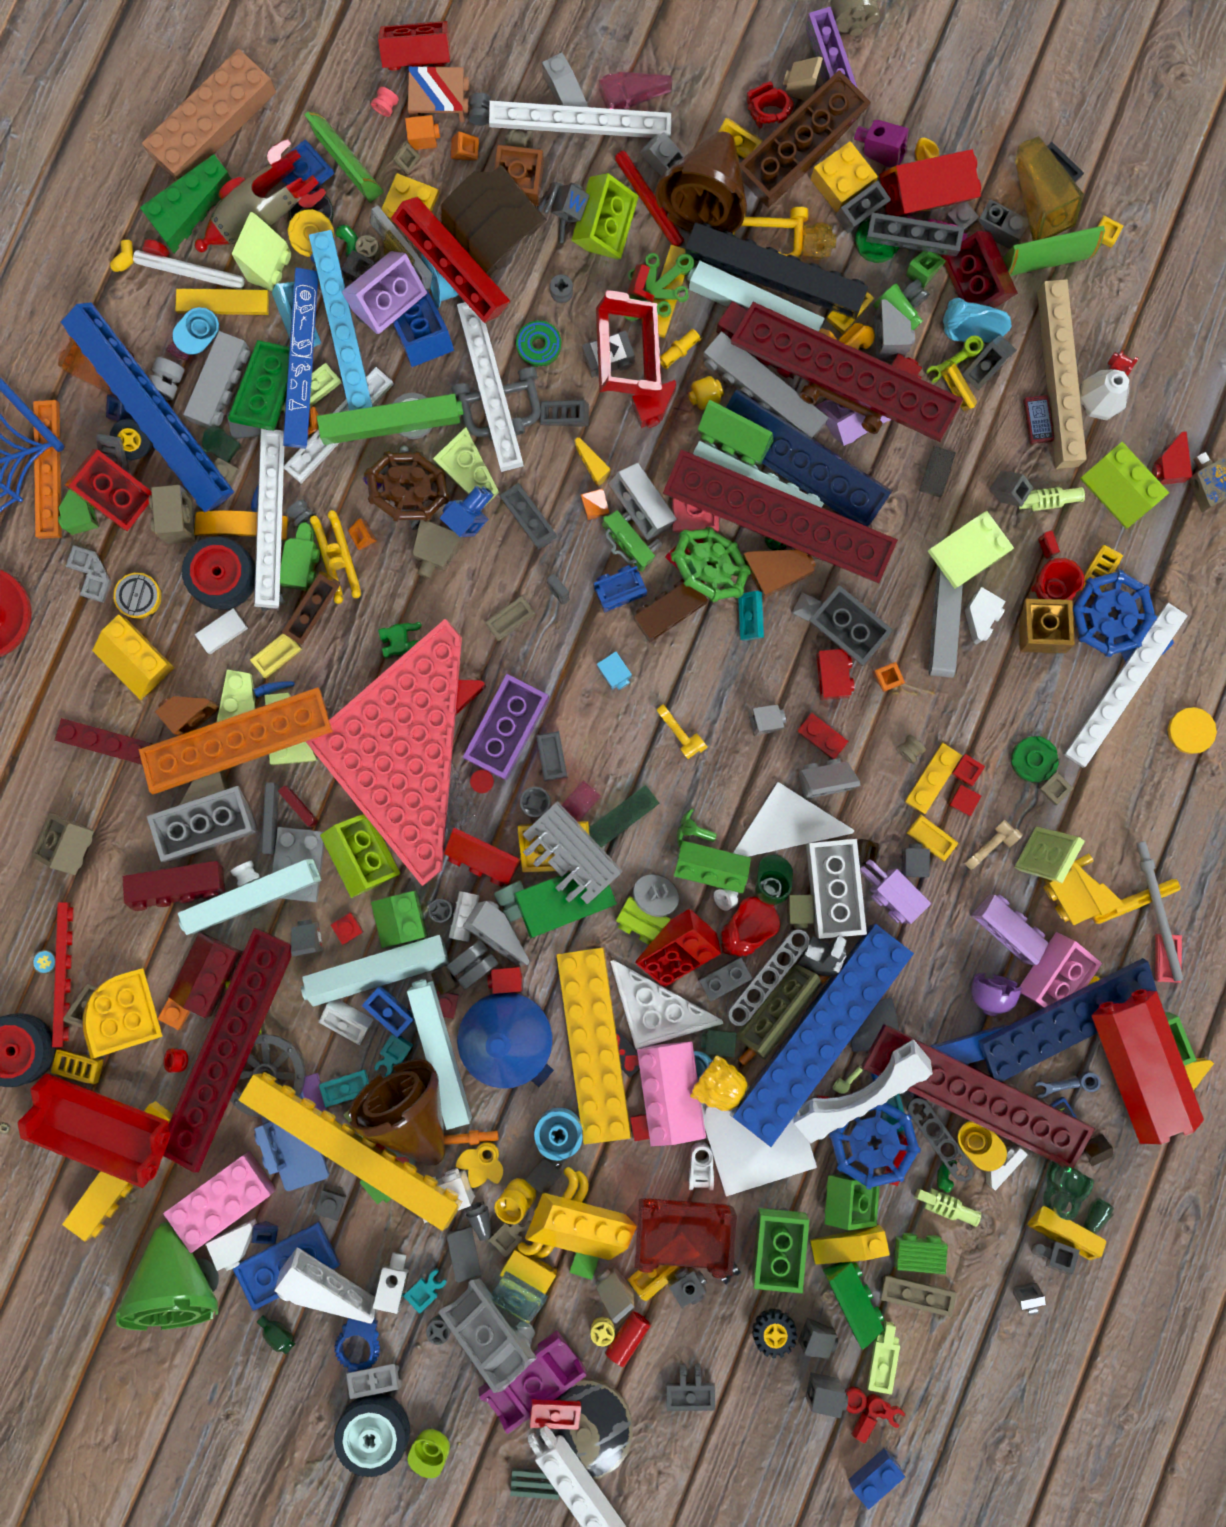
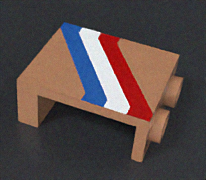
M409 67L408 112L410 117H419L420 113H459L460 122H465V113H469V99L465 98V92H469V77H465L463 67Z

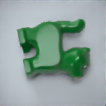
M420 622L414 624L403 623L395 624L389 628L378 629L380 640L383 641V644L390 640V646L382 648L384 658L390 659L392 656H403L420 640L408 642V631H418L422 624Z

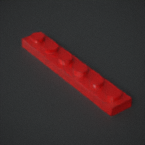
M58 902L52 1047H63L65 1041H69L70 1027H65L66 1022L63 1021L64 1016L71 1008V1003H66L67 993H71L72 985L71 979H67L68 969H72V955H68V945H73V931H69V922L74 921V907H70V902Z

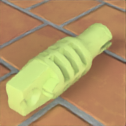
M1060 487L1033 490L1022 507L1019 506V509L1032 508V511L1061 508L1066 503L1084 502L1085 491L1083 487L1066 490Z
M931 1188L930 1193L921 1189L916 1190L914 1198L925 1202V1209L950 1220L959 1219L975 1227L978 1226L981 1220V1212L962 1205L959 1199Z

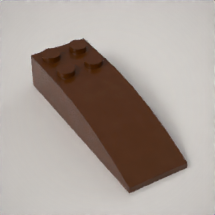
M838 70L739 164L743 183L769 208L840 139L868 108L871 102Z

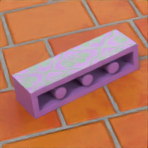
M831 7L810 12L806 23V31L814 56L823 58L820 68L823 83L825 84L840 70L857 87Z

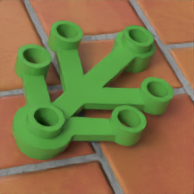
M648 254L645 261L650 270L646 281V292L654 295V299L687 301L689 293L686 287L679 286L675 290L664 288L680 274L688 275L690 273V270L695 267L693 257L689 254H681L676 259V265L656 282L657 268L660 265V260L657 254ZM654 258L657 260L655 264H649L650 259ZM686 259L689 261L687 265H681L682 260ZM634 268V269H631V270L629 271V273H628V278H629L630 283H631V280H632L631 277H632V275H633V273H634L635 268ZM681 291L686 292L684 297H679L678 293ZM629 294V299L647 301ZM662 301L657 306V315L663 318L668 317L671 314V306L668 302ZM662 307H668V310L663 313L660 311ZM624 316L627 320H630V321H635V320L639 319V318Z

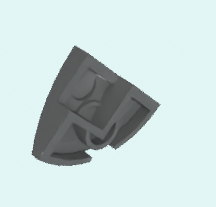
M892 998L880 1000L852 1037V1052L870 1050L883 1024L899 1031Z

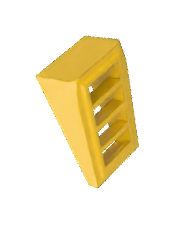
M577 437L575 439L576 450L595 485L599 487L610 477V468L580 437Z
M1102 545L1097 549L1084 574V581L1089 577L1092 579L1096 578V576L1092 575V572L1100 576L1115 572L1123 555L1106 545ZM1099 563L1103 565L1104 567L1108 568V570H1103L1102 568L1098 567L1097 564ZM1107 584L1099 586L1101 592H1103Z
M57 1049L51 1073L89 1084H96L99 1082L104 1059L97 1057L91 1059L88 1055ZM64 1056L66 1057L64 1068L59 1069L61 1058ZM74 1059L72 1071H68L70 1061ZM79 1061L83 1062L81 1072L77 1073ZM91 1064L89 1075H85L87 1065Z

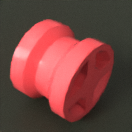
M379 87L377 91L378 96L373 98L370 104L379 114L390 117L393 112L392 107L397 105L399 98L391 90Z

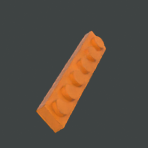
M57 400L33 401V413L60 440V403ZM34 427V441L41 444L48 443ZM49 447L34 460L35 537L38 539L62 538V528L58 520V516H61L59 511L61 504L60 452H57L53 447Z

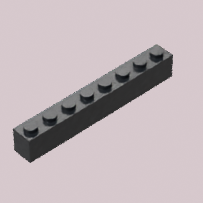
M695 222L685 248V254L691 255L696 261H702L715 268L853 319H857L869 287L861 280L847 279L837 271L828 272L821 269L815 263L807 264L801 262L796 256L782 255L772 247L763 248L750 239L742 240L736 238L731 232L714 230L711 225L706 223L698 224Z

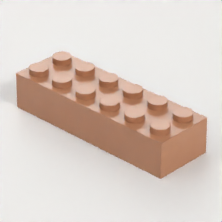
M238 48L142 142V145L149 156L177 181L215 154L277 93L271 78Z

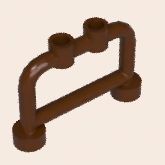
M811 383L810 386L805 385L799 394L800 398L808 404L814 405L818 398L822 396L865 416L861 425L869 433L877 434L883 425L880 420L883 415L815 383Z

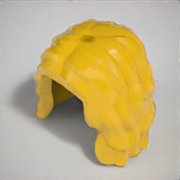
M715 1056L699 1078V1082L694 1085L690 1097L705 1103L708 1107L717 1108L721 1111H731L742 1101L747 1090V1082L735 1066L729 1065L724 1058Z

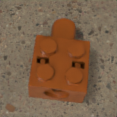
M497 145L494 170L502 165L534 205L539 206L544 167L543 150Z

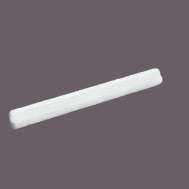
M140 250L134 252L133 261L139 265L239 290L243 289L245 280L240 275Z

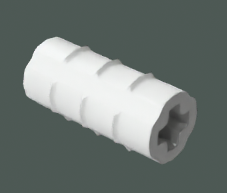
M459 891L448 938L466 942L470 941L471 932L465 929L463 925L478 903L479 895Z

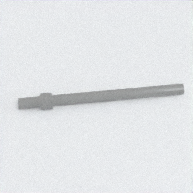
M1146 841L1138 842L1136 844L1141 859L1139 862L1140 868L1145 873L1174 981H1181L1184 978L1156 880L1154 859L1150 858Z

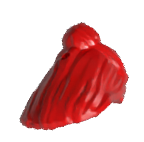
M755 896L744 899L736 914L722 928L721 947L723 953L739 957L753 954L766 940L776 935L780 929V920L774 905H768Z

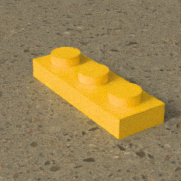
M941 743L904 802L923 815L926 814L963 755L946 744Z

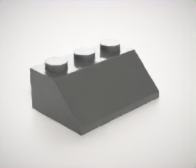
M840 585L809 620L810 623L862 666L893 631L892 628Z

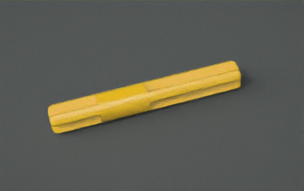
M1171 879L1158 885L1161 898L1178 892L1181 889L1177 879ZM1149 889L1122 899L1123 905L1104 915L1097 914L1093 916L1094 923L1101 924L1151 903L1152 899Z

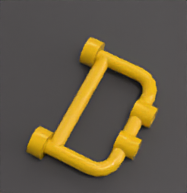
M805 207L791 208L790 218L745 217L741 226L794 228L793 251L790 254L782 255H793L799 258L803 246V222L808 220V209Z

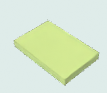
M1035 827L1015 864V868L1028 874L1063 883L1085 841L1077 836Z

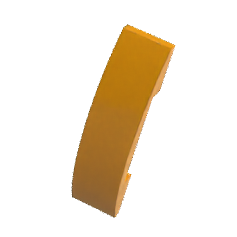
M196 512L194 535L218 537V535L256 537L257 512ZM282 516L281 540H287L288 516Z

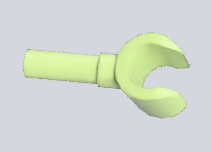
M858 1067L846 1081L838 1078L832 1087L833 1090L840 1094L848 1092L852 1081L863 1070Z

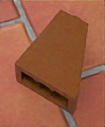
M799 550L752 551L743 554L746 565L750 567V575L758 591L762 592V599L812 575L815 571L814 567L816 565L813 557Z

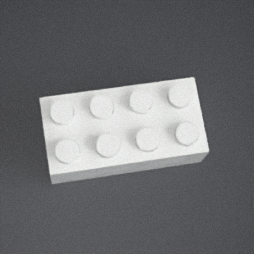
M857 839L806 844L811 895H813L815 937L821 939L837 937L838 935L843 937L867 934Z

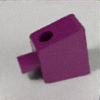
M874 120L870 129L858 126L854 140L865 143L864 155L892 168L901 164L907 152L909 128L881 120Z

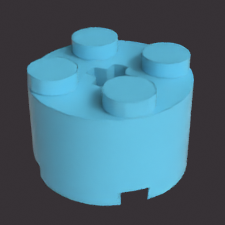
M551 1108L537 1122L534 1132L536 1146L540 1153L548 1159L558 1161L569 1158L581 1146L583 1128L580 1119L571 1110ZM562 1129L565 1136H560L559 1139L555 1138L553 1130L558 1131Z

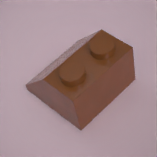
M173 696L160 702L159 708L155 713L172 733L182 735L200 727L219 710L220 705L207 698Z

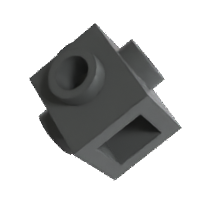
M693 1266L688 1269L687 1267L679 1269L675 1272V1277L668 1281L669 1288L681 1308L689 1303H692V1305L698 1303L704 1298L703 1294L707 1293L704 1286L707 1281L700 1270L696 1272Z

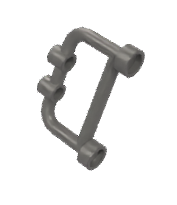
M528 367L518 371L519 382L502 385L504 394L526 389L528 392L532 412L528 417L511 419L515 435L525 433L524 427L534 424L541 414L534 382L538 378L535 367ZM468 383L452 386V394H455L456 399L462 402L464 413L462 416L468 432L477 437L489 436L490 441H493L489 425L478 428L473 422L469 403L482 400L480 391L471 393Z

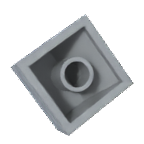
M881 300L874 315L876 358L881 361H894L898 354L905 357L907 352H910V347L915 342V331L911 330L910 320L889 301Z

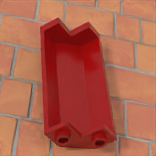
M1140 989L1134 991L1125 1003L1114 1004L1113 1002H1105L1099 1005V1008L1091 1016L1139 1143L1162 1145L1170 1142L1169 1137L1183 1132L1184 1136L1194 1133L1204 1121L1157 991Z
M47 1073L30 1089L33 1106L17 1122L20 1139L141 1188H144L150 1180L154 1179L170 1139L169 1123L167 1120Z

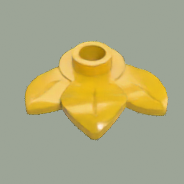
M490 1142L481 1143L477 1149L465 1150L459 1156L456 1163L457 1168L468 1170V1179L472 1188L482 1185L487 1179L498 1184L503 1176V1166L498 1160L499 1150L496 1145ZM489 1150L492 1156L485 1158L483 1151Z

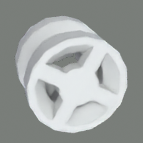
M252 861L243 863L230 871L232 876H235L238 880V888L260 879L259 874L253 869L254 864Z

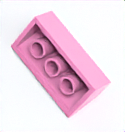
M693 1043L659 1044L638 1049L637 1053L651 1146L675 1145L705 1139L706 1133L701 1102L690 1097L694 1085L698 1082Z

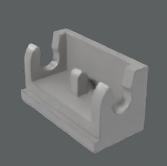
M390 1364L347 1373L350 1399L402 1388V1380L398 1377L399 1366Z

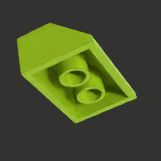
M609 173L591 176L585 191L590 196L581 221L576 222L571 241L588 252L619 260L623 254L639 196Z
M1123 442L1118 444L1080 478L1125 529H1128L1169 494L1167 489Z
M364 814L335 824L320 835L351 898L365 893L401 874L383 837Z

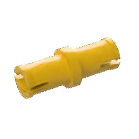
M690 329L680 340H675L671 344L672 346L660 356V365L664 369H668L680 357L684 358L687 355V351L697 342L701 341L697 331Z

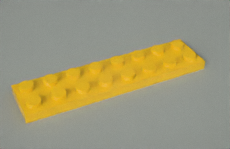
M604 947L556 954L580 1122L583 1128V1143L585 1145L631 1139Z

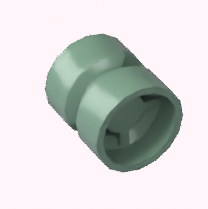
M521 881L494 893L498 905L504 907L502 913L505 914L509 923L522 917L513 895L525 889Z

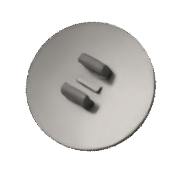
M654 874L645 875L636 882L633 888L635 903L643 912L651 916H668L678 906L679 895L677 889L668 879Z

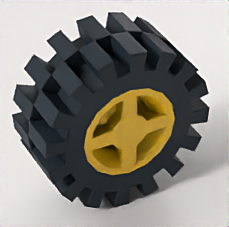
M769 1309L767 1313L765 1311L761 1312L762 1316H757L755 1319L756 1323H753L752 1335L758 1350L762 1351L767 1357L769 1355L772 1358H776L777 1355H780V1358L785 1357L784 1353H791V1347L794 1348L796 1345L797 1330L793 1320L786 1312L782 1313L779 1309L777 1311Z

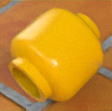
M707 376L692 382L691 392H688V396L692 406L697 405L700 410H705L709 400L720 404L724 392L718 379Z

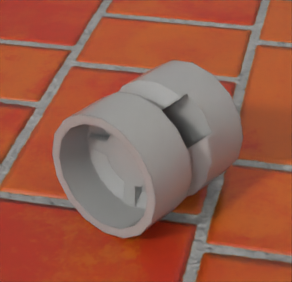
M156 357L151 369L154 374L149 375L148 378L164 399L173 400L178 388L175 384L181 381L185 369L168 359Z

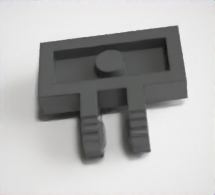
M680 1364V1383H666L667 1411H715V1383H701L700 1364H695L694 1366L695 1383H686L687 1367L685 1364Z

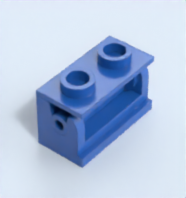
M630 565L622 567L618 570L617 574L612 576L609 574L602 575L596 579L597 582L593 583L604 613L647 596V589L639 571L637 572V566L632 568Z

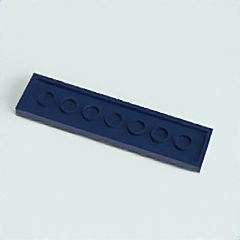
M736 390L725 408L773 432V443L762 464L807 493L818 496L821 502L845 518L867 527L870 526L893 490L740 391Z
M1142 958L979 1040L990 1076L1002 1082L1097 1034L1098 1032L1091 1015L1102 1003H1125L1134 991L1140 989L1157 991L1149 962Z

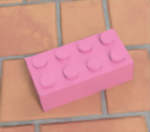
M248 1151L163 1214L186 1248L192 1253L272 1195L276 1188L251 1152Z

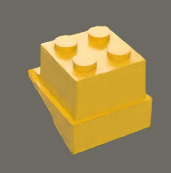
M1089 853L1073 862L1063 883L1043 879L1046 884L1043 886L1045 893L1049 899L1056 901L1058 905L1054 907L1061 920L1063 919L1064 922L1068 921L1072 925H1076L1097 914L1104 915L1123 905L1122 901L1103 883L1099 884L1082 869V867L1094 862Z

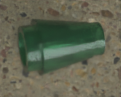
M1096 1198L1095 1202H1091L1083 1228L1097 1234L1112 1218L1114 1207L1108 1202Z

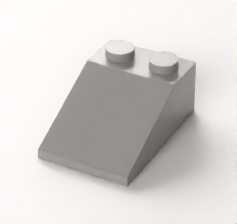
M840 758L826 761L827 765L818 767L817 763L804 765V770L798 772L804 799L850 791L861 786L860 780L848 761L841 762Z

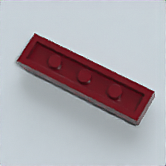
M63 718L60 720L55 741L141 765L139 749L153 745V743Z

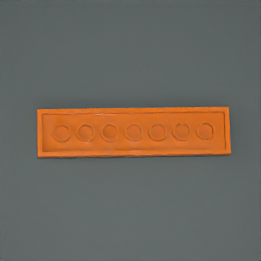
M317 687L139 749L149 792L156 794L333 732L321 690Z

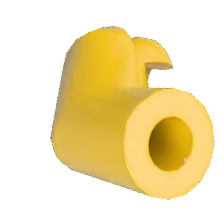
M122 240L120 242L121 253L110 262V267L114 272H122L133 264L132 241Z

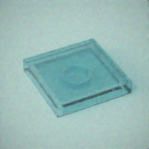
M507 1271L491 1292L494 1297L492 1300L494 1304L526 1323H530L548 1298L544 1293Z

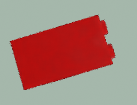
M973 149L897 165L880 173V184L891 199L885 206L886 215L905 217L981 197V182L977 176V158L974 155Z

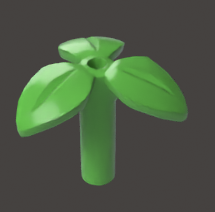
M693 808L687 811L680 821L681 827L677 830V843L679 847H681L684 835H695L714 842L716 839V833L698 827L693 820L689 819L694 811Z

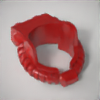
M771 81L763 83L761 86L747 92L748 110H750V114L759 129L762 128L763 123L777 122L779 124L785 121L787 116L793 111L794 102L792 98L782 89L778 88L777 90L776 87L773 88ZM768 106H777L783 111L775 115L764 113L761 110Z

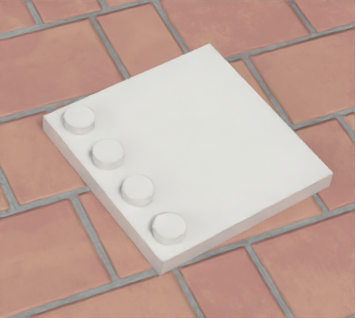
M701 1103L705 1131L726 1196L817 1168L810 1143L794 1125V1117L773 1146L770 1147L729 1115L731 1111H721Z

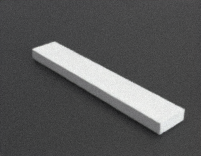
M377 367L366 377L372 405L374 406L394 385L393 381ZM347 398L333 413L349 411ZM318 429L307 440V448H300L284 465V469L302 484L339 443L324 445L320 439Z

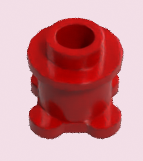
M1123 350L1119 354L1114 352L1107 362L1110 365L1108 370L1123 371L1128 376L1139 358L1135 356L1134 359H1131L1123 354Z

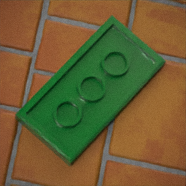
M257 340L228 416L230 422L274 431L286 399L288 346Z
M568 872L562 877H555L516 892L513 895L531 939L617 905L610 885L603 889L588 904L581 898L587 891L586 887L574 899L568 902L565 898L579 884L572 879L563 890L558 891L555 888L571 873Z

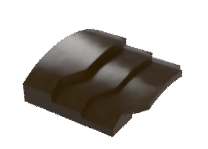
M502 165L491 173L474 171L441 204V223L488 276L497 269L495 265L526 235L531 236L547 221Z

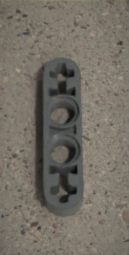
M921 1098L911 1100L907 1107L908 1113L912 1116V1120L949 1172L959 1181L970 1180L974 1173L972 1164L930 1105ZM913 1104H923L925 1106L922 1109L923 1113L926 1116L930 1113L933 1118L927 1119L921 1125L919 1120H923L919 1113L913 1114L912 1111L915 1109ZM935 1122L939 1125L940 1132L937 1136H929L927 1134L926 1127L929 1123ZM944 1143H951L953 1145L954 1153L952 1156L945 1157L941 1153V1146ZM958 1154L962 1157L958 1159V1162L962 1166H968L965 1177L962 1174H956L958 1167L955 1163H952L951 1166L948 1164V1161L954 1160Z

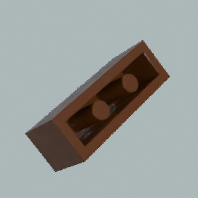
M320 570L287 621L282 633L303 645L339 588L340 582Z
M681 579L674 585L675 589L671 592H662L655 597L656 602L648 607L645 604L636 610L637 615L634 616V621L650 643L706 605L708 601L706 596L690 586L686 587L683 584L685 582L684 579Z

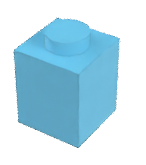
M617 652L597 663L598 670L612 690L615 688L621 690L630 683L629 679L632 677V674Z

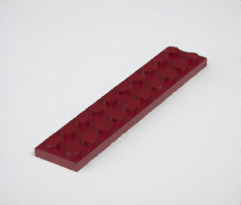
M754 301L731 339L732 345L940 443L963 403V398Z
M682 449L663 491L664 495L878 584L898 541L896 538Z
M254 928L169 1122L170 1139L163 1156L193 1173H199L292 957L290 943L257 928Z
M886 1024L882 1025L861 1065L863 1069L880 1076L890 1062L893 1051L915 1040L931 1060L933 1074L925 1081L918 1082L909 1087L908 1091L1070 1170L1074 1169L1095 1130L1093 1126L1004 1082H1000L992 1076Z

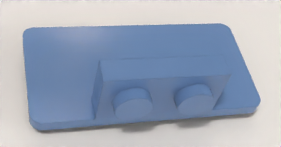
M303 1091L299 1097L301 1099L305 1098ZM261 1118L263 1124L254 1128L255 1141L260 1146L263 1154V1165L268 1169L269 1175L277 1172L280 1173L286 1191H291L329 1177V1170L323 1154L267 1118Z

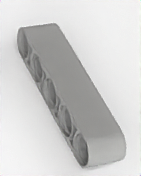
M939 566L936 573L928 673L930 676L953 678L956 671L963 584L954 589Z
M794 929L788 932L752 977L753 979L747 983L727 1010V1017L733 1024L742 1026L750 1020L809 945V936L805 931ZM796 933L803 936V943L798 947L792 944V937ZM780 952L788 954L789 960L785 965H779L777 962V956ZM770 970L774 974V979L771 983L767 984L763 982L762 974ZM751 989H757L759 992V998L755 1002H750L747 999V993ZM742 1008L744 1010V1017L741 1020L733 1019L732 1012L734 1009Z

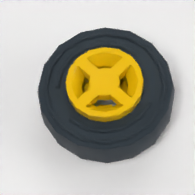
M133 418L118 421L110 430V436L121 438L127 460L141 459L152 448V442L140 430Z

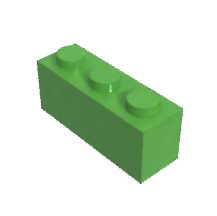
M682 841L674 876L743 893L749 875L751 857Z

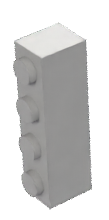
M221 331L218 332L183 414L189 422L215 431L216 427L222 423L224 408L232 399V389L235 384H238L241 378V368L250 357V348L244 340Z

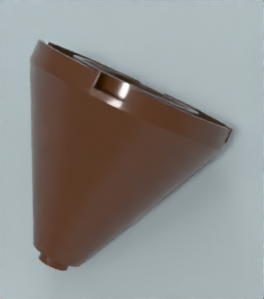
M728 132L715 133L662 174L656 188V201L659 208H662V205L668 211L667 218L676 226L690 233L695 222L698 224H709L714 230L720 232L728 231L734 233L741 227L747 212V202L735 140Z
M422 1059L408 1060L393 1066L395 1072L385 1078L379 1074L359 1092L349 1109L348 1115L352 1119L349 1123L357 1134L424 1165L434 1166L439 1164L445 1155L439 1077L430 1062Z

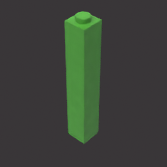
M455 394L319 415L317 416L320 439L324 445L458 424L461 423L459 415H464L462 402L457 401Z

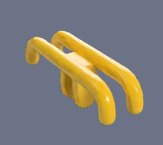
M330 510L327 514L337 543L329 545L319 518L311 516L310 523L314 529L327 574L339 581L336 570L345 568L352 591L351 595L355 599L360 598V585L337 513L334 510ZM339 586L334 594L333 601L336 604H341L344 600L341 586Z
M566 1167L564 1175L568 1178L569 1185L562 1198L571 1200L578 1188L579 1182V1189L573 1200L582 1203L588 1192L589 1183L587 1177L581 1171L575 1172L572 1168ZM521 1242L517 1246L521 1253L532 1255L535 1258H544L554 1249L553 1246L533 1242L531 1245Z

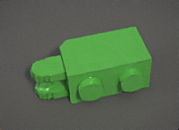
M305 522L298 525L296 538H290L285 542L280 568V585L283 588L307 591L316 577V572L313 571L315 563L319 562L320 550L317 549L318 546L314 543V529Z

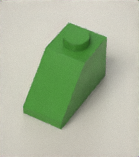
M69 489L59 506L61 516H58L61 528L72 535L98 528L99 525L94 508Z

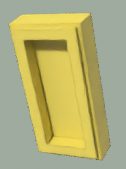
M282 633L251 658L250 661L264 678H268L302 649L296 641Z

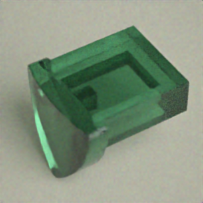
M220 427L206 429L202 438L203 450L207 453H213L227 463L232 460L241 447L240 443L224 433V430Z

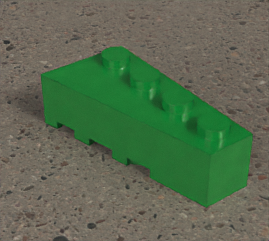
M213 154L142 205L140 209L175 254L179 249L180 243L184 239H188L193 233L192 229L199 221L202 222L206 218V213L212 206H216L221 200L219 197L221 188L232 179Z

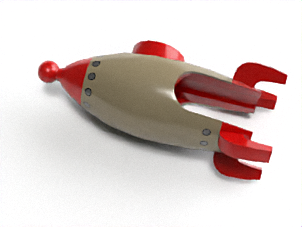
M288 138L276 143L268 150L267 159L270 163L268 166L258 170L246 179L243 177L234 178L221 188L219 192L221 201L208 222L205 237L195 241L194 246L198 252H206L208 245L221 246L237 243L250 212L255 213L270 227L297 202L304 208H310L326 194L323 187L308 194L319 183L314 175L305 181L300 177L266 198L267 193L295 169L293 163L301 157L295 149L281 158V153L291 145Z

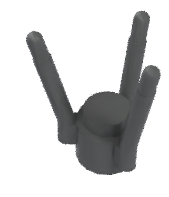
M558 182L550 184L548 191L545 192L543 200L538 206L540 212L546 205L544 213L548 214L551 206L553 207L559 187L563 186V184ZM561 219L560 243L564 242L566 221Z

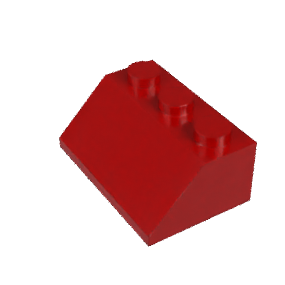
M447 21L380 26L378 42L382 68L399 70L401 66L424 67L425 64L441 67L450 62Z
M453 828L444 852L445 855L449 856L447 861L459 867L462 863L470 866L469 872L480 877L484 873L491 877L490 882L500 887H503L504 883L510 885L521 862V859L457 828Z

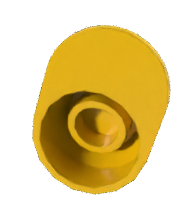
M972 1121L965 1123L958 1131L957 1144L976 1167L984 1171H995L1005 1163L1007 1158L1006 1147L994 1132Z

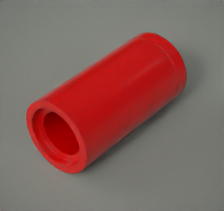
M632 1310L606 1349V1356L617 1365L625 1367L652 1324L644 1316Z

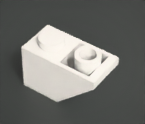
M982 587L975 592L965 609L971 638L975 644L980 643L982 640L987 641L993 631L990 628L994 620L998 622L1005 611L1002 607L1006 601Z

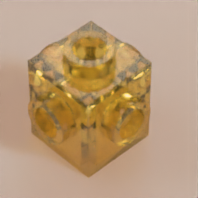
M822 222L815 223L814 225H804L803 256H811L815 259L831 257V249L836 247V234H833L832 227Z

